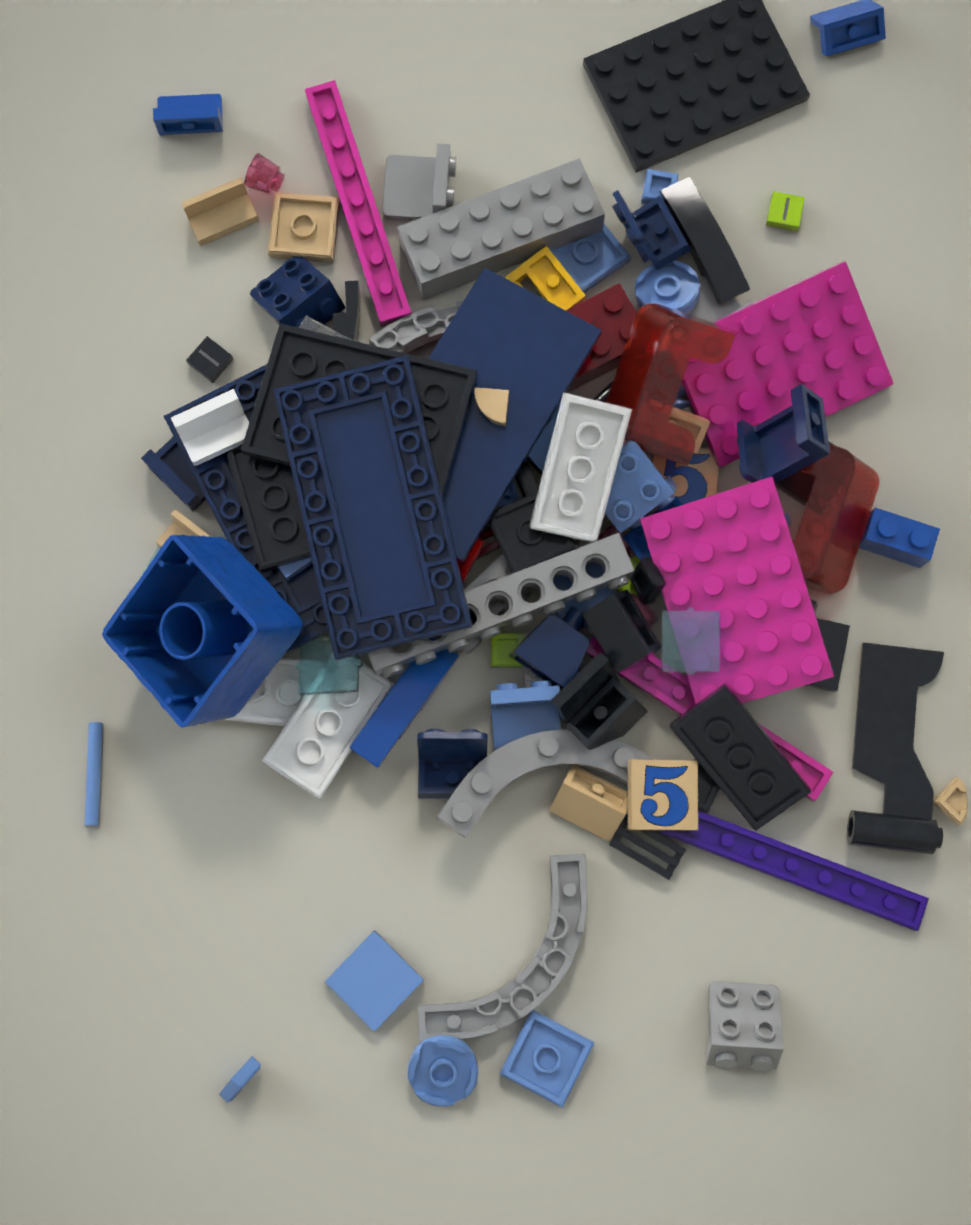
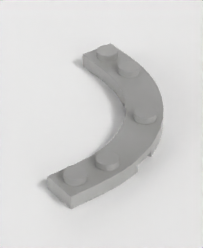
M463 301L456 302L457 307L437 311L434 310V307H429L405 316L369 339V343L373 346L409 353L428 342L440 339Z
M568 729L543 731L527 735L509 742L480 761L454 790L436 819L465 838L491 800L505 786L526 773L552 766L581 765L610 775L628 786V760L653 759L630 744L618 739L588 750Z
M585 854L550 856L552 886L550 920L543 941L526 968L508 984L481 998L456 1003L418 1005L419 1042L437 1035L467 1039L495 1032L525 1017L553 992L573 962L585 927L587 912Z

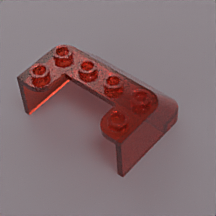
M657 303L642 306L636 313L606 403L632 409L624 440L627 442L635 441L644 451L688 466L695 454L693 453L695 438L688 429L668 422L691 357L711 364L721 362L729 354L733 341L737 338L739 331Z
M829 444V455L800 470L815 476L795 539L792 540L807 588L824 594H835L844 589L848 583L880 480L877 472L848 450Z

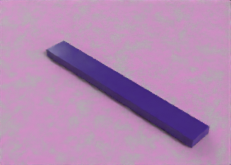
M698 811V830H656L657 833L914 931H919L929 898L701 811Z

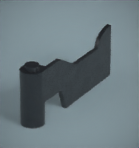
M862 643L852 769L885 784L883 813L851 810L847 823V842L849 845L934 854L936 848H941L943 829L938 827L936 820H932L934 791L914 751L913 743L918 687L930 683L936 677L943 662L944 652Z

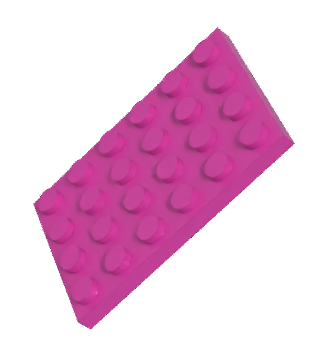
M846 261L838 263L666 344L695 415L710 420L704 437L718 467H723L740 459L737 444V422L743 419L752 426H757L792 406L790 390L800 384H803L823 399L825 417L894 384Z
M773 477L640 518L652 561L658 567L666 583L661 591L695 704L724 683L727 684L741 703H745L835 677Z

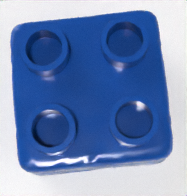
M171 535L164 542L139 581L108 621L102 635L110 648L126 663L139 681L159 701L161 707L168 712L178 726L184 728L232 718L240 713L271 670L299 636L303 623L293 608L228 540L210 536Z

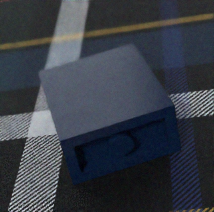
M803 384L790 390L792 406L757 426H752L743 419L737 422V444L740 455L739 469L745 480L753 483L773 477L776 484L830 454L823 399Z
M174 436L156 453L150 449L141 457L146 466L192 512L206 500Z

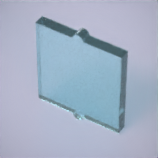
M692 607L688 608L687 611H662V672H687L689 675H694L695 672H720V611H695Z
M319 638L300 647V663L296 665V668L299 670L298 693L300 695L359 692V668L363 666L360 655L338 661L335 660L330 638Z

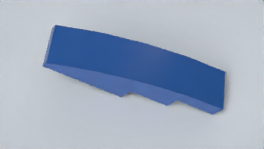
M433 637L429 639L431 641H436V639H434ZM447 648L435 653L436 658L425 664L417 665L416 661L411 662L349 748L379 768L398 739H401L419 711H422L459 658V655L455 652L449 653Z

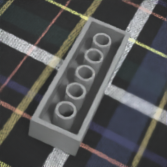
M579 158L398 226L397 229L400 246L424 300L477 280L484 267L493 272H498L527 261L545 246L554 250L599 233L604 226L605 213Z

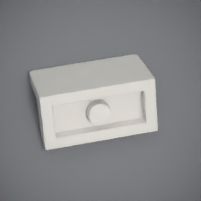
M234 389L171 417L195 466L242 445L249 425V421Z

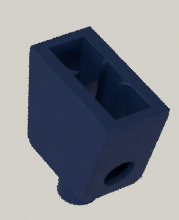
M571 606L563 619L554 614L546 616L509 656L543 681H551V686L559 685L561 691L575 677L590 644V640L579 632L586 622L582 615L583 612Z

